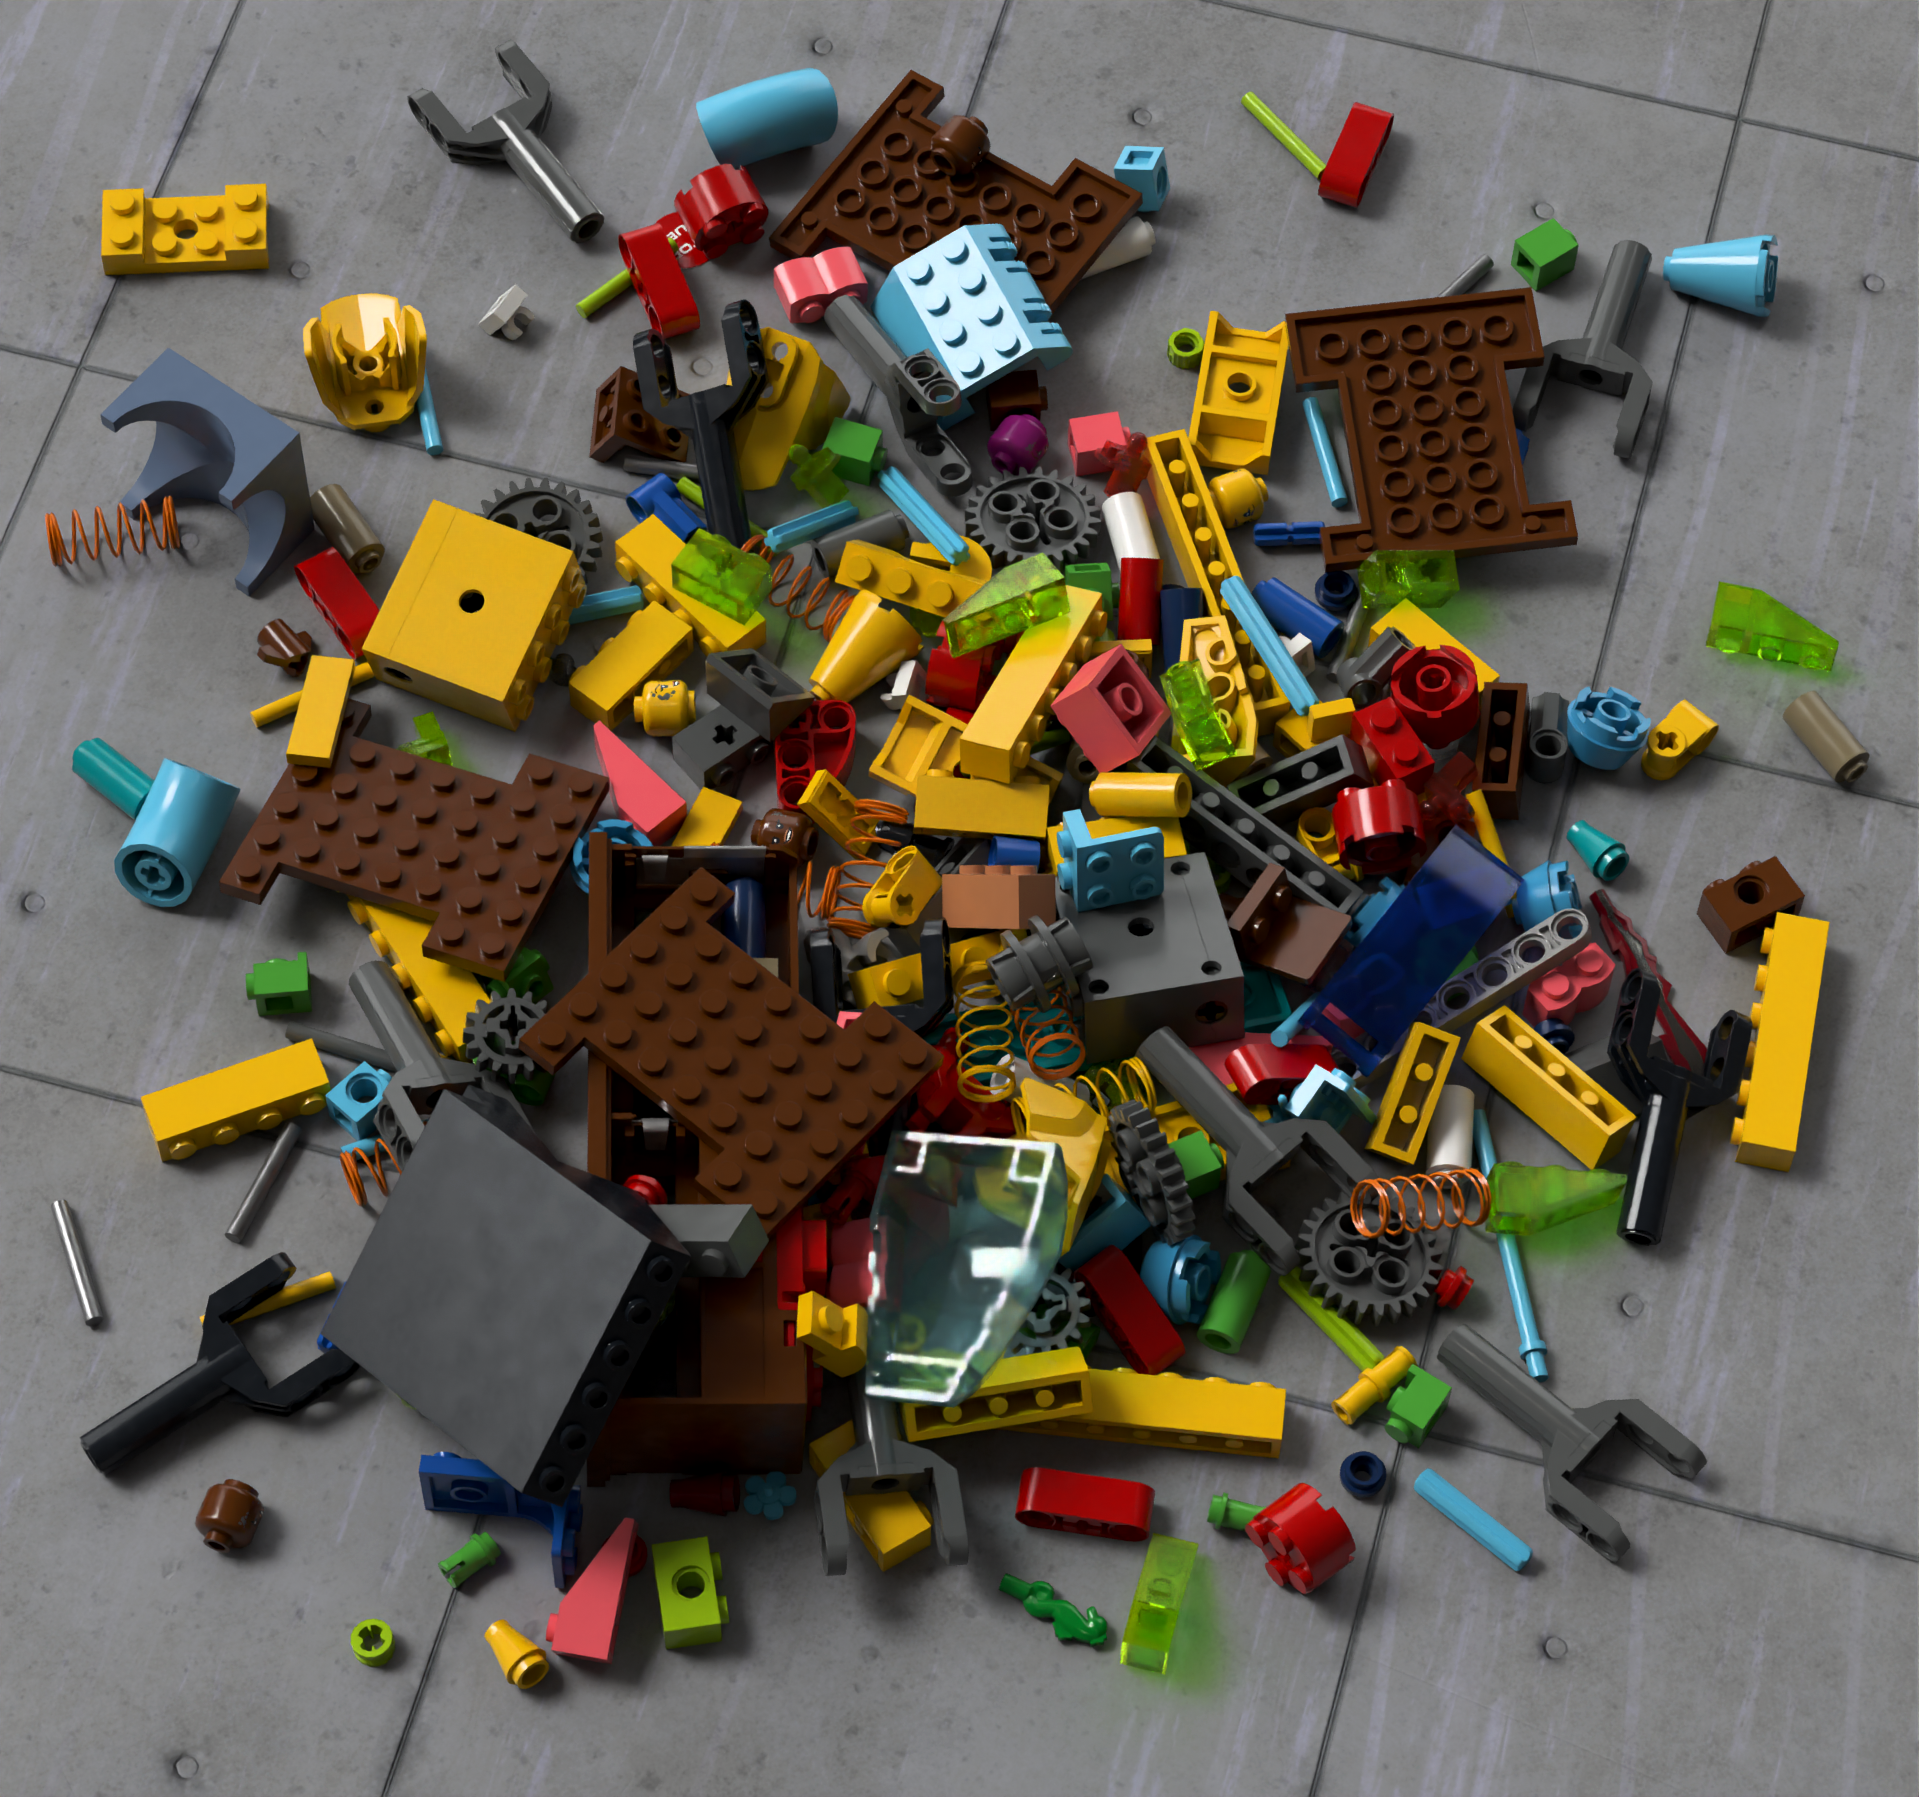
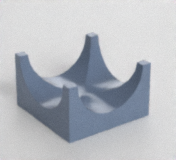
M167 348L100 414L102 425L115 433L122 427L137 421H156V436L149 459L135 484L120 501L125 507L127 516L134 520L140 515L142 499L151 508L162 503L165 496L169 497L171 495L173 500L198 498L215 502L226 507L241 519L249 532V548L244 566L235 578L236 588L247 596H250L315 530L300 433L172 349Z

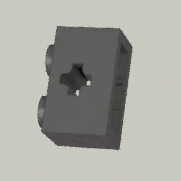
M723 705L718 706L672 737L673 760L700 790L703 786L712 790L715 787L727 785L733 780L736 773L750 764L760 763L773 749V741H767Z

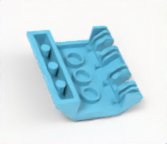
M1002 224L964 225L892 268L870 306L881 327L907 357L928 348L958 383L962 399L961 406L953 414L938 416L937 424L943 431L975 413L967 399L968 396L1036 357H1039L1048 371L1067 360L1073 353V349L1063 334L1060 325L1057 322H1046L1051 318L1052 311L1046 304L1025 263L1014 260L1018 252ZM940 395L936 397V402H945L952 397Z

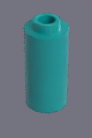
M101 738L82 742L75 749L72 756L73 772L136 820L154 779Z

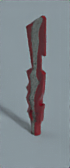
M1605 890L1595 891L1589 896V899L1600 918L1599 926L1612 955L1618 954L1623 963L1625 977L1635 968H1640L1657 977L1661 993L1656 1019L1665 1033L1659 1035L1658 1038L1662 1039L1665 1051L1671 1062L1702 1076L1707 1048L1667 1000L1672 984L1656 972L1657 957L1649 954L1647 941L1634 931L1632 920L1613 906Z

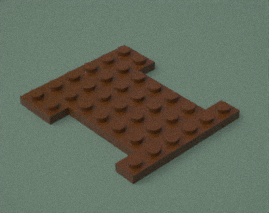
M910 70L769 237L770 247L791 259L810 257L824 239L829 237L845 247H851L852 251L891 272L892 268L964 225L1002 224L1009 234L1012 244L1014 243L1018 253L1014 260L1025 263L1028 272L1032 275L1053 314L1143 204L1142 193L1077 158L1070 163L1052 186L990 152L967 175L955 174L950 176L945 174L932 161V150L930 147L932 136L942 126L927 119L945 97L944 87Z
M1532 287L1285 314V327L1296 393L1338 389L1360 522L1358 524L1320 528L1319 537L1325 573L1577 545L1578 533L1571 500L1529 505L1505 370L1544 365L1545 356Z
M348 698L331 767L289 764L221 877L219 881L220 893L261 905L279 873L435 921L422 944L423 957L505 982L572 860L573 848L579 836L580 839L584 837L609 792V777L529 753L513 783L508 784L359 738L372 717L371 705Z
M700 867L519 1039L518 1048L552 1075L563 1067L583 1046L719 1153L694 1179L693 1188L713 1204H752L768 1239H770L942 1066L944 1055L875 1001L845 1030L711 926L734 903L735 893L704 868Z

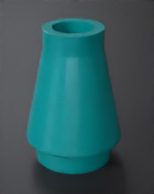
M1585 820L1576 822L1569 829L1566 836L1567 840L1575 847L1594 877H1602L1605 881H1610L1618 877L1625 870L1630 857L1625 852L1626 847L1623 843L1590 826Z

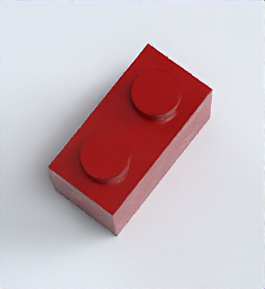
M1390 696L1353 713L1349 739L1363 747L1371 775L1377 784L1381 786L1385 781L1400 779L1405 781L1407 789L1416 795L1430 790L1435 761L1392 697Z

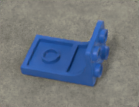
M438 1452L434 1456L421 1455L419 1477L425 1510L518 1517L538 1523L553 1537L551 1559L555 1588H565L567 1575H575L577 1567L578 1548L575 1547L576 1532H581L583 1520V1504H580L581 1485H573L563 1507L519 1492L479 1459L461 1458L459 1455L451 1452Z

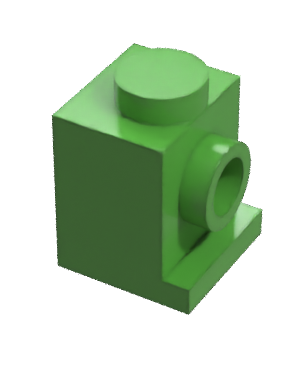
M298 952V960L288 961L276 958L265 963L253 964L254 973H246L248 1000L256 999L259 1016L312 1012L311 975L307 952Z
M1412 1364L1407 1372L1405 1386L1397 1388L1387 1405L1386 1410L1390 1411L1391 1415L1385 1425V1431L1398 1442H1409L1415 1447L1420 1448L1448 1407L1452 1387Z

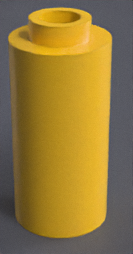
M1101 772L1090 785L1089 800L1100 816L1183 818L1188 814L1191 807L1192 788L1189 777L1185 773Z

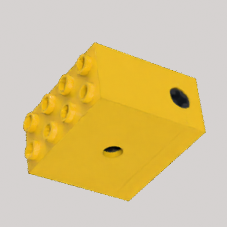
M433 499L364 642L362 651L377 680L516 732L520 721H526L532 712L535 689L539 682L544 683L552 667L550 657L556 645L561 646L564 643L570 626L568 619L573 608L578 609L582 605L587 585L585 584L574 551Z

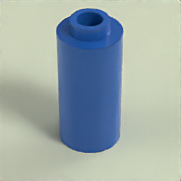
M1275 577L1267 582L1264 580L1260 581L1251 593L1272 627L1290 639L1301 633L1312 641L1313 654L1319 658H1324L1330 653L1343 633L1344 622Z

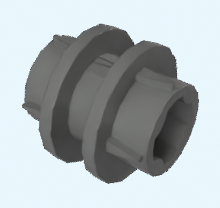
M1034 915L1027 919L1032 935L1018 941L1010 930L1001 933L1000 940L1004 950L988 958L986 964L998 990L1012 1011H1016L1033 1001L1040 1012L1045 1013L1052 1009L1047 993L1061 987L1070 998L1078 995L1079 987L1075 978L1093 969V963L1081 937L1067 917H1063L1046 926L1038 915Z

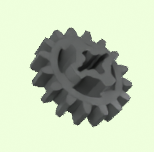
M509 988L507 998H501L496 991H492L489 1004L478 999L475 1005V1013H467L466 1028H463L462 1041L467 1044V1059L477 1058L476 1070L478 1072L486 1068L492 1069L491 1080L496 1081L501 1073L507 1074L510 1084L515 1083L517 1074H523L528 1081H532L534 1068L544 1073L547 1072V1070L521 1051L518 1046L519 1039L547 1013L548 1002L543 1000L535 1005L532 1003V992L530 991L523 998H516L514 988ZM509 1027H512L513 1029V1036H515V1045L511 1044V1036H509Z
M1035 1260L1031 1261V1272L1025 1274L1018 1266L1013 1268L1016 1276L1014 1282L1001 1279L1000 1284L1005 1294L993 1295V1304L1001 1310L992 1313L991 1319L994 1324L1004 1325L996 1332L1000 1341L1012 1338L1009 1344L1011 1353L1015 1355L1022 1348H1025V1355L1068 1348L1067 1343L1070 1340L1082 1344L1084 1340L1078 1328H1089L1091 1326L1090 1318L1082 1314V1312L1092 1309V1304L1089 1298H1079L1087 1290L1083 1281L1071 1284L1074 1279V1273L1070 1268L1059 1275L1056 1262H1050L1045 1271L1040 1270ZM1047 1284L1059 1287L1068 1296L1065 1297L1064 1294L1055 1295L1047 1289ZM1029 1287L1024 1297L1020 1301H1015L1017 1296ZM1039 1304H1046L1048 1308L1045 1312L1046 1318L1037 1319L1035 1313L1038 1311ZM1069 1321L1060 1333L1054 1335L1062 1322ZM1015 1326H1018L1019 1329L1029 1328L1036 1334V1339L1021 1334Z

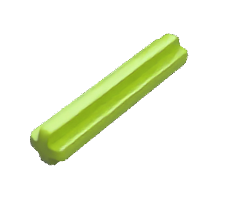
M1295 1267L1286 1276L1279 1277V1286L1361 1371L1366 1368L1373 1369L1384 1359V1355L1346 1316H1343L1341 1319L1337 1317L1338 1307L1335 1304L1325 1309L1321 1307L1325 1297L1322 1293L1309 1296L1308 1292L1313 1281H1300L1299 1276L1302 1270L1299 1267Z

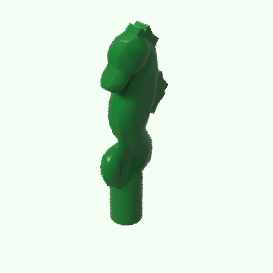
M1008 1573L1004 1575L999 1590L1023 1601L1025 1610L1032 1616L1053 1618L1055 1621L1052 1622V1626L1055 1630V1637L1059 1641H1072V1639L1084 1643H1090L1091 1647L1104 1645V1641L1107 1640V1623L1103 1617L1098 1616L1094 1606L1087 1609L1088 1620H1086L1069 1601L1053 1600L1055 1592L1049 1583L1035 1581L1030 1584Z

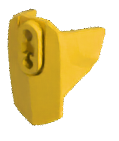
M378 293L350 295L329 302L320 308L321 322L318 317L311 318L303 328L305 357L322 403L335 414L339 423L355 431L356 429L364 428L370 432H381L392 424L400 425L414 412L415 402L422 393L424 386L427 334L421 313L411 305L403 306L401 313L398 298ZM377 404L379 414H371V405Z
M770 327L760 329L769 382L755 407L742 417L733 429L743 489L747 491L763 490L777 486L789 458L798 453L816 449L824 443L834 418L842 419L851 401L850 395L837 374L823 363L811 342ZM786 344L788 353L778 361L775 351L780 345ZM729 370V371H728V375H727L726 385H731V386H732V381H731V376H730V370ZM773 386L771 396L764 398L765 390Z
M1024 1077L1020 1087L1027 1116L1026 1137L1028 1140L1023 1152L1047 1163H1040L1014 1152L1009 1167L978 1164L973 1176L981 1203L989 1211L1042 1239L1045 1245L1039 1261L1050 1263L1070 1251L1089 1204L1100 1186L1111 1142L1104 1139L1107 1118L1097 1114L1086 1101L1031 1078Z

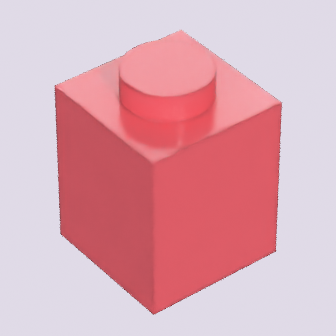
M1118 411L1069 419L1068 447L1076 477L1125 469L1126 452L1132 451V438L1129 427H1122Z

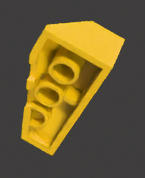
M1226 616L1184 620L1171 748L1226 788L1228 784L1255 761L1259 722Z

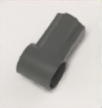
M1388 626L1360 657L1346 660L1337 670L1336 678L1345 698H1352L1356 711H1360L1383 699V688L1391 681L1393 666L1402 655L1416 648L1404 633L1394 626L1392 628Z
M1544 692L1540 696L1533 697L1531 702L1529 742L1525 769L1531 779L1543 784L1555 782L1562 776L1567 755V710L1569 701L1562 698L1560 693Z

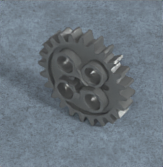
M1020 467L1018 476H1013L1009 471L1004 470L1002 481L990 476L988 477V487L978 485L976 496H969L968 508H965V537L977 542L986 551L989 558L992 557V569L1005 564L1007 565L1008 575L1014 573L1018 568L1023 570L1024 578H1028L1032 570H1038L1039 575L1042 578H1046L1047 569L1052 568L1060 575L1063 574L1064 563L1067 565L1078 564V557L1088 559L1090 548L1097 547V536H1100L1101 532L1100 507L1095 506L1094 494L1086 495L1085 484L1073 487L1074 476L1072 475L1060 480L1058 479V470L1056 469L1049 476L1043 475L1041 467H1037L1034 474H1028L1024 467Z
M526 478L525 488L519 489L511 481L509 482L510 493L505 495L500 490L495 489V503L487 500L481 501L485 514L472 513L574 551L586 585L588 582L584 571H597L594 558L602 557L601 545L598 543L603 541L601 528H598L600 526L597 513H592L589 500L581 502L579 490L575 489L566 495L565 483L562 481L554 490L550 489L548 478L542 480L540 487H534L531 478ZM545 515H555V517L549 521L539 520L541 517Z
M1133 1099L1110 1110L1111 1115L1108 1116L1111 1124L1108 1130L1114 1139L1110 1142L1118 1155L1115 1157V1160L1119 1164V1173L1131 1197L1134 1196L1137 1205L1151 1224L1154 1236H1159L1162 1243L1167 1242L1168 1246L1193 1236L1192 1231L1195 1230V1225L1192 1220L1196 1219L1190 1208L1193 1205V1201L1186 1192L1189 1186L1185 1181L1182 1165L1175 1154L1174 1148H1169L1166 1133L1160 1132L1157 1119L1151 1118L1149 1109L1147 1107L1143 1108L1140 1101L1136 1102Z
M1343 1191L1340 1192L1336 1203L1329 1197H1326L1321 1209L1317 1207L1311 1209L1308 1220H1303L1294 1246L1298 1250L1300 1258L1298 1266L1303 1267L1299 1280L1305 1282L1313 1281L1308 1292L1309 1296L1322 1293L1325 1296L1321 1305L1323 1309L1335 1304L1339 1306L1337 1311L1338 1318L1341 1319L1350 1311L1354 1313L1355 1324L1359 1325L1363 1316L1367 1315L1370 1316L1374 1326L1379 1325L1383 1315L1392 1324H1396L1401 1313L1410 1319L1416 1307L1422 1309L1425 1307L1429 1296L1434 1294L1443 1266L1438 1264L1442 1250L1433 1248L1437 1235L1432 1233L1423 1234L1426 1228L1424 1225L1420 1232L1415 1234L1408 1232L1404 1227L1402 1232L1396 1236L1390 1235L1385 1231L1382 1236L1370 1239L1364 1237L1356 1229L1352 1221L1350 1198ZM1380 1195L1369 1204L1363 1203V1220L1366 1228L1371 1233H1376L1382 1224L1378 1209ZM1397 1197L1390 1202L1391 1214L1388 1229L1391 1231L1399 1230L1402 1224L1398 1211L1399 1198ZM1358 1200V1207H1357L1358 1214H1359V1204H1360V1201H1359V1200ZM1414 1207L1406 1209L1405 1223L1412 1229L1418 1228L1421 1220L1414 1222L1411 1219L1415 1210ZM1338 1269H1342L1344 1271H1347L1348 1273L1341 1272ZM1383 1279L1389 1280V1281H1391L1392 1283H1388V1282L1384 1281Z

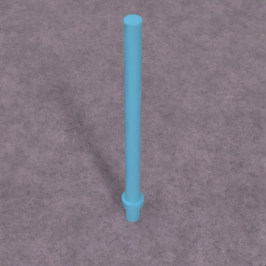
M1483 1109L1474 1110L1473 1140L1481 1173L1485 1176L1491 1190V1216L1522 1342L1518 1348L1520 1358L1526 1359L1529 1374L1541 1383L1549 1378L1544 1356L1547 1354L1545 1342L1539 1338L1486 1113Z

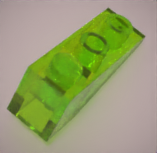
M1044 553L1004 567L943 619L952 657L961 656L1071 612L1065 578Z
M1719 581L1705 646L1717 648L1725 653L1737 652L1757 656L1766 661H1782L1797 664L1809 670H1832L1839 641L1764 591Z
M1199 658L1191 662H1178L1172 665L1166 673L1160 675L1159 677L1175 728L1196 771L1198 772L1237 754L1232 737Z
M1515 1161L1494 1163L1486 1178L1491 1190L1492 1203L1489 1216L1485 1221V1232L1531 1236L1616 1203L1627 1183L1626 1174H1614L1605 1169L1580 1171L1569 1170L1560 1165L1534 1167L1523 1166Z
M1153 1533L1125 1628L1120 1664L1166 1675L1198 1551V1543Z

